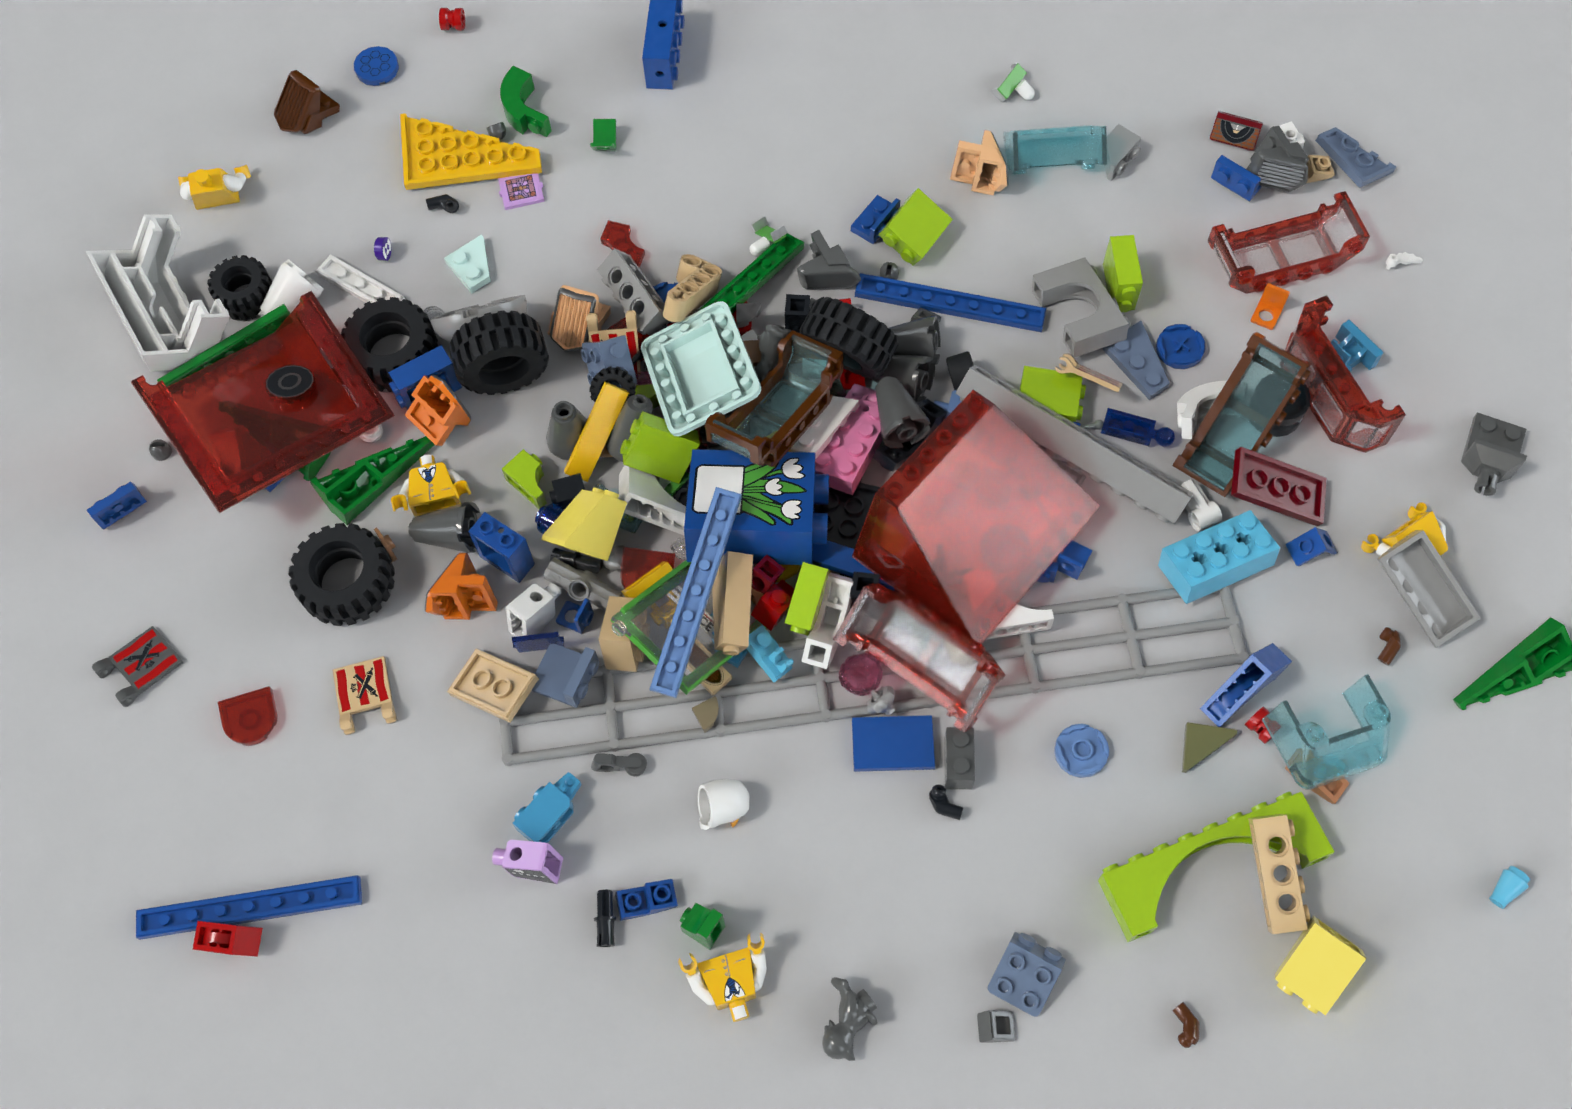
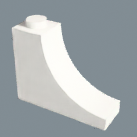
M624 465L619 474L618 492L620 494L618 499L627 502L624 513L684 535L686 506L670 496L662 488L654 475Z
M972 570L963 574L961 589L963 595L966 596V610L970 627L976 631L980 641L1051 629L1054 621L1052 609H1030L1012 602L997 589L988 570Z

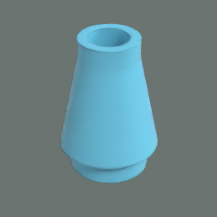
M1514 866L1503 869L1489 900L1499 908L1504 909L1507 904L1529 888L1530 878Z

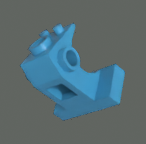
M1347 320L1341 325L1335 337L1341 343L1338 344L1333 339L1329 345L1318 352V359L1314 365L1330 381L1337 378L1342 380L1360 362L1368 370H1371L1378 364L1384 352L1353 322Z

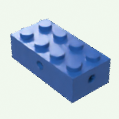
M650 0L642 55L647 89L673 90L674 80H678V67H676V63H680V49H678V46H682V32H680V29H684L685 24L684 15H681L683 12V0Z

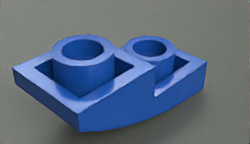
M673 879L645 883L643 887L619 890L615 893L620 921L659 913L678 906Z

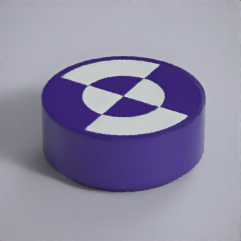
M377 237L374 243L375 257L381 261H388L392 251L390 239L388 237Z

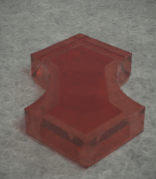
M608 220L600 238L601 244L609 247L612 251L615 248L629 254L640 268L645 251L631 241L630 225Z

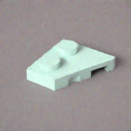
M482 235L444 258L446 264L471 294L491 282L485 241Z

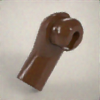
M1385 627L1379 637L1381 640L1386 641V646L1377 659L1389 666L1400 650L1401 642L1400 635L1396 630L1393 631L1391 628Z
M1182 1002L1172 1011L1183 1024V1032L1178 1035V1041L1184 1048H1190L1192 1044L1196 1045L1199 1041L1200 1024L1186 1004Z

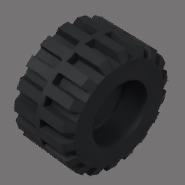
M236 255L232 256L230 260H227V258L222 260L223 263L221 265L217 264L214 267L216 270L211 271L209 274L211 279H208L207 284L214 301L215 299L221 300L233 320L240 318L241 321H245L248 317H251V319L257 318L256 315L261 311L260 306L272 284L268 272L260 261L258 262L254 257L248 258L247 255H242L241 258H238ZM249 284L245 289L234 292L240 286Z

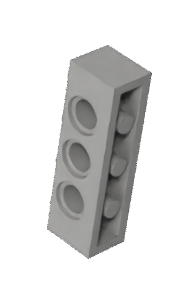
M614 248L597 269L603 277L602 282L611 288L613 297L622 304L625 314L629 310L636 311L637 331L642 335H653L670 322L663 317L665 303L632 257Z

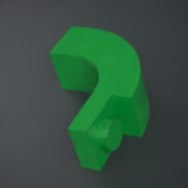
M512 66L503 78L500 88L505 116L510 125L519 133L524 134L527 129H530L535 134L539 133L547 137L552 131L549 117L524 104L535 89L532 74Z

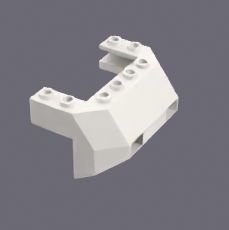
M144 214L132 250L85 251L149 372L174 370L219 343L230 317L228 310L225 309L220 299H215L210 314L202 300H192L191 304L188 302L186 294L182 291L176 276L173 275L168 266L171 257L174 255L177 240L181 236L180 226L175 222L171 214Z

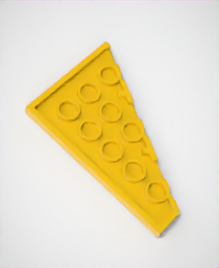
M405 113L400 114L403 175L406 190L542 173L541 156L538 148L524 147L515 142L512 145L501 142L496 137L476 134L469 130L463 132L454 129L451 125L430 122L424 118L418 120L407 117Z

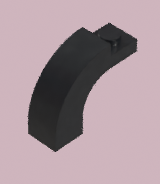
M929 399L918 403V406L930 420V432L923 439L912 445L910 441L902 443L903 448H889L884 445L876 450L873 458L887 470L902 472L915 461L932 440L942 424L947 411Z

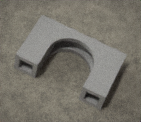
M1085 257L1033 275L1032 292L1041 307L1065 299L1076 298L1089 302L1097 310L1089 317L1064 325L1063 342L1073 358L1127 339V332L1130 328L1128 317L1121 313L1116 299L1110 296L1106 284L1100 281L1095 267L1090 265Z

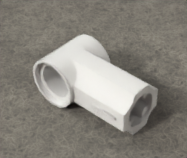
M1190 479L1180 485L1193 493L1185 508L1188 511L1189 522L1195 531H1202L1222 521V513L1219 506L1214 501L1208 500L1196 480Z

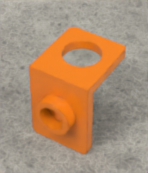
M1268 283L1251 318V322L1273 330L1290 292ZM1268 311L1272 314L1273 319L1264 321L1259 317V313Z

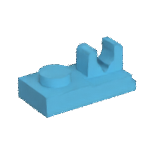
M763 625L749 634V645L746 649L773 683L793 668L794 661L792 658L789 659L783 652V647H779L778 643Z

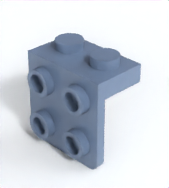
M625 335L600 342L582 343L581 356L583 361L587 363L589 371L587 378L590 386L595 375L603 368L606 369L610 366L612 368L621 367L622 370L628 371V374L632 375L634 379L633 382L635 384L638 383ZM611 380L607 382L609 384L622 388L620 383H618L617 381Z
M554 643L550 644L535 673L539 680L532 691L577 708L581 699H584L587 694L588 684L592 676L597 673L600 662L596 651L585 647L581 654Z
M1014 932L987 987L988 991L1031 1016L1036 1017L1042 1011L1066 959L1061 957L1062 954L1051 947L1044 948L1037 944L1036 940L1030 935Z

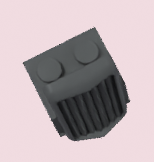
M1280 126L1271 127L1250 158L1251 163L1246 170L1261 178L1259 186L1291 192L1307 184L1308 166L1306 163L1309 161V158L1298 142H1289Z
M820 230L811 233L812 243L810 247L813 252V259L797 268L802 287L805 289L848 288L859 283L861 277L850 266L839 244L830 248Z

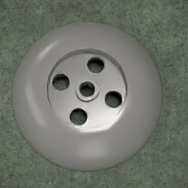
M525 295L503 298L487 303L488 306H479L477 304L440 314L431 318L430 321L437 335L450 342L456 330H460L464 323L471 322V319L477 316L479 318L486 313L491 312L493 314L504 310L505 312L517 311L520 314H526L527 300Z

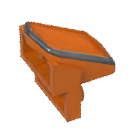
M426 375L423 376L411 394L415 400L405 413V416L436 446L444 444L456 425L468 426L471 421V415L445 380L436 375H431L429 378Z
M459 553L428 590L425 600V611L434 615H443L444 619L470 620L471 611H496L498 601L486 577L477 574L468 553Z

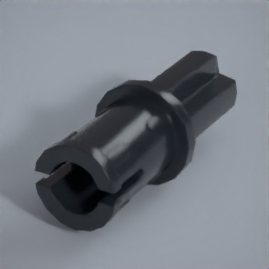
M554 548L552 553H555L556 556L551 555L550 561L556 558L575 569L590 571L598 574L602 568L601 559L581 555L577 551L573 553Z
M608 889L597 892V917L594 918V921L597 923V947L615 946L614 921H616V917L613 916V892Z

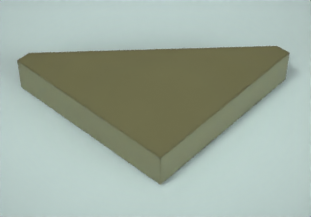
M1187 722L1185 725L1182 772H1188L1196 764L1237 735V730Z

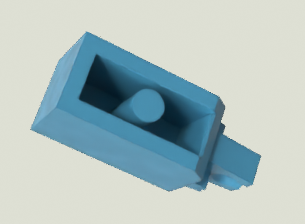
M568 772L555 784L549 782L545 787L541 786L534 793L532 802L527 807H522L516 813L515 821L512 823L516 830L529 841L548 843L573 815L574 807L571 800L581 787V782Z

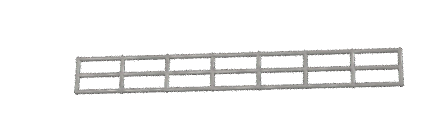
M1229 586L1213 592L1220 593L1226 618L1134 630L1129 604L1181 598L1175 588L1126 595L1119 594L1118 596L1031 607L1030 609H1052L1053 615L1118 606L1124 632L1031 644L1029 633L1019 634L1021 646L986 650L980 655V661L978 662L1024 656L1028 683L935 695L930 669L955 666L956 664L952 663L949 656L928 658L925 640L913 635L918 660L826 673L824 668L813 665L814 674L778 679L775 683L772 680L724 686L714 695L719 706L718 717L714 723L715 726L706 733H704L702 728L623 739H619L617 712L708 700L714 696L706 689L691 691L687 695L684 692L678 693L677 698L659 695L615 701L613 675L632 672L608 670L604 664L599 666L597 673L592 678H603L605 703L515 715L511 723L500 718L502 761L505 766H512L513 764L607 751L616 752L621 749L715 736L723 737L730 734L881 714H871L868 712V705L830 710L826 683L920 670L925 697L894 701L896 706L894 712L1119 680L1141 679L1148 676L1235 664L1242 665L1249 658V654L1246 652L1239 626V618L1236 615ZM968 616L960 617L955 628L960 626L969 627ZM894 626L848 632L842 634L839 644L910 635V633ZM1229 628L1236 654L1143 666L1137 640ZM807 638L777 643L779 647H783V652L800 650L805 648ZM1127 642L1133 668L1039 681L1034 654ZM708 650L712 656L715 654L714 650ZM748 652L745 657H749L752 655ZM643 660V662H639L637 672L654 670L657 666L651 660ZM816 685L820 709L818 712L725 724L722 697ZM606 714L608 741L513 754L511 726Z

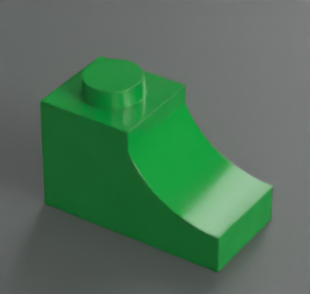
M695 903L692 909L688 907L680 918L682 932L711 950L726 927L723 914L715 909H707L698 903Z

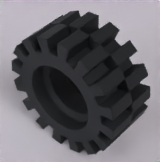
M612 366L600 370L592 379L589 392H591L590 398L594 402H596L604 382L611 380L617 381L622 386V389L629 392L626 401L636 393V385L633 382L632 375L630 376L628 371L622 370L621 367L612 368Z

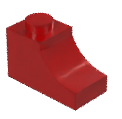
M783 579L777 585L774 583L760 598L751 616L772 631L788 613L795 589Z
M198 921L192 950L258 957L263 928Z

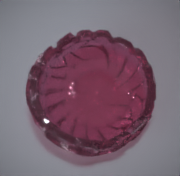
M868 653L848 657L839 670L841 686L858 696L871 694L870 692L876 690L882 680L883 670L881 663Z

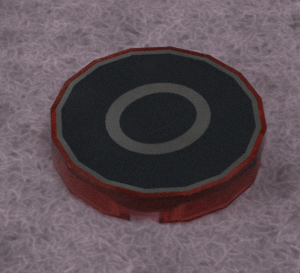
M293 364L279 367L272 371L265 380V389L271 400L280 404H294L293 401L299 399L300 402L304 401L313 394L316 388L314 374L310 369L301 365Z

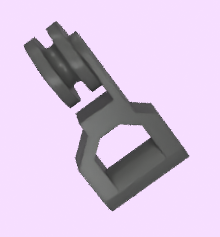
M597 753L594 756L591 768L597 772H611L615 770L620 771L621 767H624L630 776L635 777L643 774L647 766V760L640 753H632L629 756Z

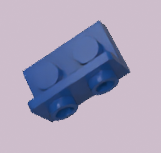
M877 195L852 223L851 232L874 244L878 238H881L878 234L900 208L901 200L896 198L891 203Z
M130 481L126 485L117 488L109 496L94 503L93 506L87 509V512L104 530L147 501L135 484Z

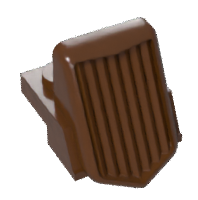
M294 70L289 73L274 109V117L281 131L295 133L301 131L303 134L322 127V119L340 112V104L323 93L319 86L298 70Z

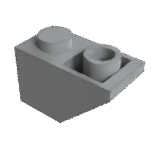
M1120 124L1105 138L1102 150L1107 179L1110 181L1117 174L1121 175L1126 169L1127 163L1130 160H1135L1141 150L1139 148L1141 137Z

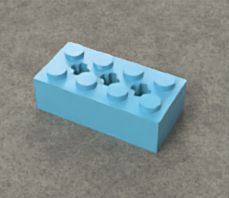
M1249 510L1162 548L1158 566L1184 602L1188 604L1274 566L1280 546L1253 512Z

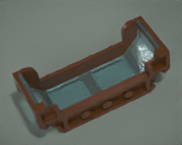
M792 330L785 338L779 341L777 346L779 364L772 371H769L765 379L760 383L761 392L758 397L736 408L730 417L725 418L724 414L716 412L707 418L705 423L707 441L717 443L749 458L750 462L759 466L766 464L770 467H775L830 404L833 397L830 394L832 383L836 378L840 379L843 372L842 351Z
M1258 332L1253 333L1246 344L1248 347L1243 351L1240 361L1193 438L1187 443L1183 453L1178 455L1172 465L1223 497H1226L1232 489L1235 450L1244 447L1258 452L1261 446L1267 447L1273 437V434L1270 433L1275 424L1280 426L1287 415L1284 409L1288 403L1294 404L1301 393L1298 387L1300 384L1304 385L1312 372L1309 370L1311 362L1299 359L1266 340V337Z

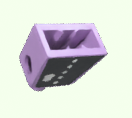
M509 840L506 849L496 848L493 852V864L501 865L502 868L514 877L553 884L558 883L563 857L549 843Z

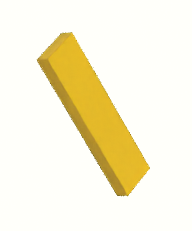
M604 382L564 469L565 474L571 476L581 473L582 480L588 482L628 397L629 392L627 390Z

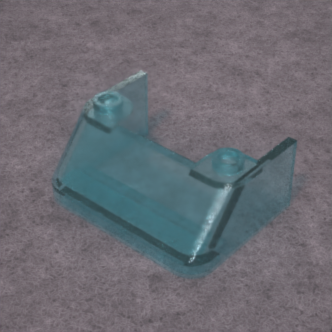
M1086 125L1003 132L1008 170H1012L1013 174H1025L1027 169L1035 167L1081 165V169H1095V164L1107 165L1106 126Z
M1369 674L1364 675L1342 693L1361 726L1359 729L1328 738L1324 729L1317 723L1307 722L1300 725L1287 700L1282 701L1262 719L1295 782L1300 787L1307 790L1314 789L1377 767L1387 759L1391 713Z

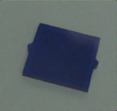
M559 632L512 637L513 648H516L519 653L547 650L549 645L553 643L564 647V637L560 636Z

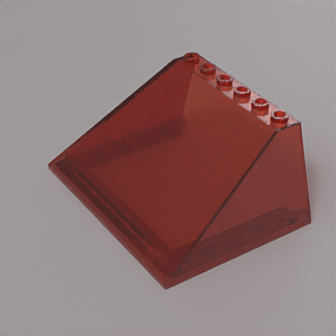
M312 291L300 297L299 300L301 302L274 333L166 387L162 380L157 382L156 385H150L146 382L143 375L131 381V384L219 514L395 416ZM284 366H302L313 375L311 387L297 396L279 397L270 393L266 388V380L269 375Z
M972 390L875 493L852 558L874 574H880L882 580L978 650L1054 562L1059 553L1066 548L1097 512L1100 505L994 403L975 390Z

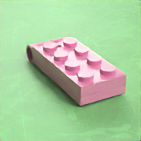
M858 384L852 386L845 398L859 400V408L855 413L852 412L848 416L845 425L842 428L839 427L832 436V441L815 460V474H829V487L851 495L855 492L882 442L876 391Z

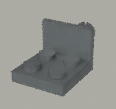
M1478 412L1473 417L1461 462L1472 475L1478 476L1474 487L1477 493L1480 494L1484 486L1483 495H1494L1497 483L1511 479L1526 461L1527 455L1520 453L1526 428Z

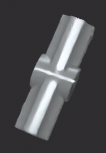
M556 558L550 561L543 575L547 581L568 591L572 599L584 601L587 598L591 604L606 611L609 596L622 597L621 592L598 581L594 573L590 571L581 572Z

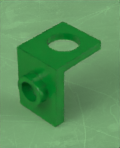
M593 119V143H590V147L593 150H616V119Z

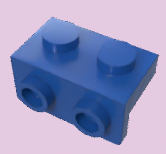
M1223 155L1216 161L1211 178L1250 202L1262 187L1259 186L1261 178Z

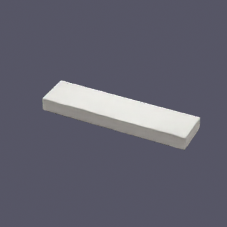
M331 254L316 270L318 276L365 303L369 301L373 303L378 298L383 297L385 300H390V297L399 298L400 301L404 299V296Z

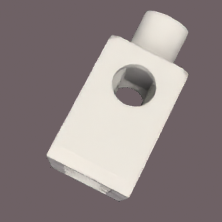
M550 583L545 589L537 584H532L506 606L508 631L520 641L523 640L526 645L528 643L530 645L529 640H533V636L536 638L554 618L555 600L561 595L560 589L553 583Z

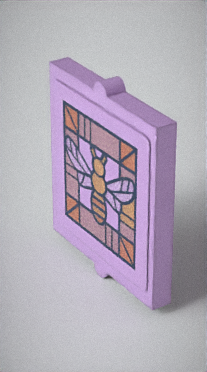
M538 173L498 178L501 189L499 195L503 198L505 210L545 202L542 193L543 183L540 182Z

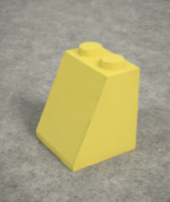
M593 487L592 491L582 489L542 535L541 540L608 561L627 502L618 499L620 494L595 487Z
M1312 916L1307 924V930L1302 931L1275 973V980L1278 981L1277 987L1290 996L1293 993L1303 999L1302 1004L1311 1012L1317 1014L1320 1011L1326 1015L1365 962L1366 957L1361 948L1315 916Z

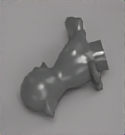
M771 324L765 326V331L761 336H757L761 360L756 365L755 371L760 383L765 379L766 374L778 365V343L791 330Z
M834 977L831 983L840 992L841 996L839 1023L835 1025L833 1021L829 1020V1025L824 1027L822 1045L824 1052L832 1059L845 1058L849 1061H855L853 1038L856 1032L862 1029L867 1022L873 1025L878 1023L876 1017L872 1014L877 1009V1006L864 989L855 994L846 979Z

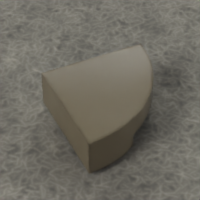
M716 696L692 707V711L704 733L713 727L718 717L719 706Z

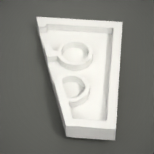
M833 396L827 408L791 447V452L816 453V460L832 441L834 433L839 427L842 428L845 425L848 416L852 412L855 413L859 408V400Z

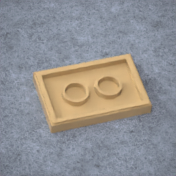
M475 649L447 692L461 701L511 723L539 678L534 673L479 649Z

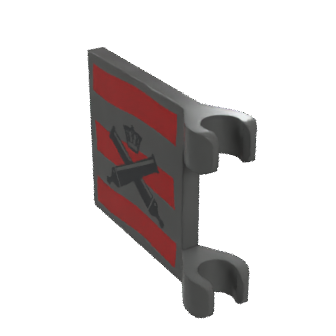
M152 626L108 658L95 662L92 665V669L99 678L107 677L115 667L121 672L131 686L121 689L115 696L122 706L128 707L142 692L184 662Z

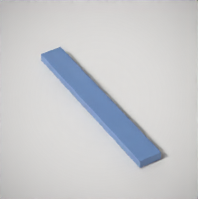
M719 487L715 488L653 676L650 691L677 698L742 494Z

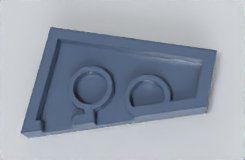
M1336 127L1319 134L1315 140L1359 188L1392 174L1397 167L1390 162L1387 165L1377 159L1379 156L1373 151L1368 153L1359 147L1358 141Z
M1142 321L1128 329L1126 340L1102 349L1148 400H1151L1169 387L1170 382Z

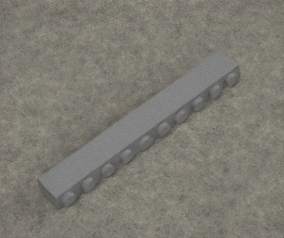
M977 365L969 368L955 393L960 396V401L968 406L975 405L982 409L981 413L991 419L997 418L1003 422L1002 425L1013 432L1017 430L1024 434V438L1028 442L1035 445L1038 443L1046 447V452L1057 458L1059 456L1068 460L1067 464L1079 471L1081 469L1090 473L1089 477L1101 484L1105 482L1112 486L1111 490L1123 497L1127 495L1134 499L1133 503L1144 510L1149 508L1156 512L1155 516L1163 522L1169 523L1171 521L1175 524L1193 495L1191 491Z

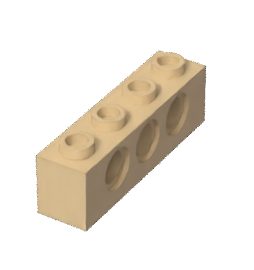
M1285 814L1248 818L1268 931L1271 934L1307 930L1306 922H1310V913L1308 906L1303 905L1301 894L1305 893V885L1302 876L1297 874L1296 865H1300L1298 849L1292 846L1291 837L1295 836L1292 819H1288ZM1273 837H1279L1282 841V847L1277 852H1271L1268 846L1270 839ZM1279 865H1284L1287 869V875L1283 880L1278 881L1274 878V869ZM1284 894H1289L1292 898V904L1286 909H1281L1279 898Z

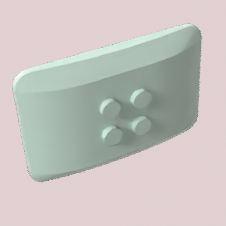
M723 301L713 303L686 317L683 321L676 322L647 337L641 344V351L667 428L673 436L685 435L705 425L710 415L716 412L726 414L754 400L761 392L759 379L729 306Z

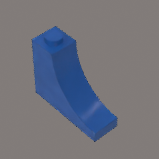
M1274 643L1253 653L1205 702L1200 710L1218 727L1223 726L1252 697L1274 681L1292 661Z

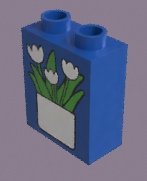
M692 449L684 523L687 562L692 561L715 488L719 487L742 494L724 554L727 551L753 555V564H758L766 555L781 565H802L803 562L812 564L813 544L827 545L828 513H814V504L828 505L829 474H815L816 453L787 452L775 467H770L766 464L759 466L750 462L749 456L735 450Z

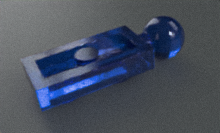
M1111 408L1107 409L1101 430L1102 434L1146 446L1150 445L1151 439H1155L1156 443L1162 447L1170 446L1175 440V433L1172 429L1168 427H1162L1158 430L1154 429L1155 420Z

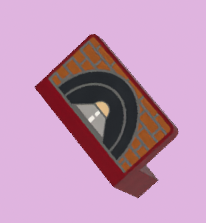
M1218 110L1210 139L1253 151L1263 122Z

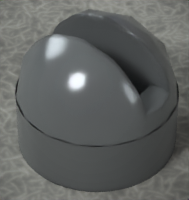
M503 122L486 128L489 136L499 138L500 140L506 135V128Z
M892 262L884 263L880 268V277L897 280L899 274L898 266ZM887 269H891L890 275L886 274Z
M162 439L152 441L149 446L150 454L158 461L166 460L172 453L169 444Z

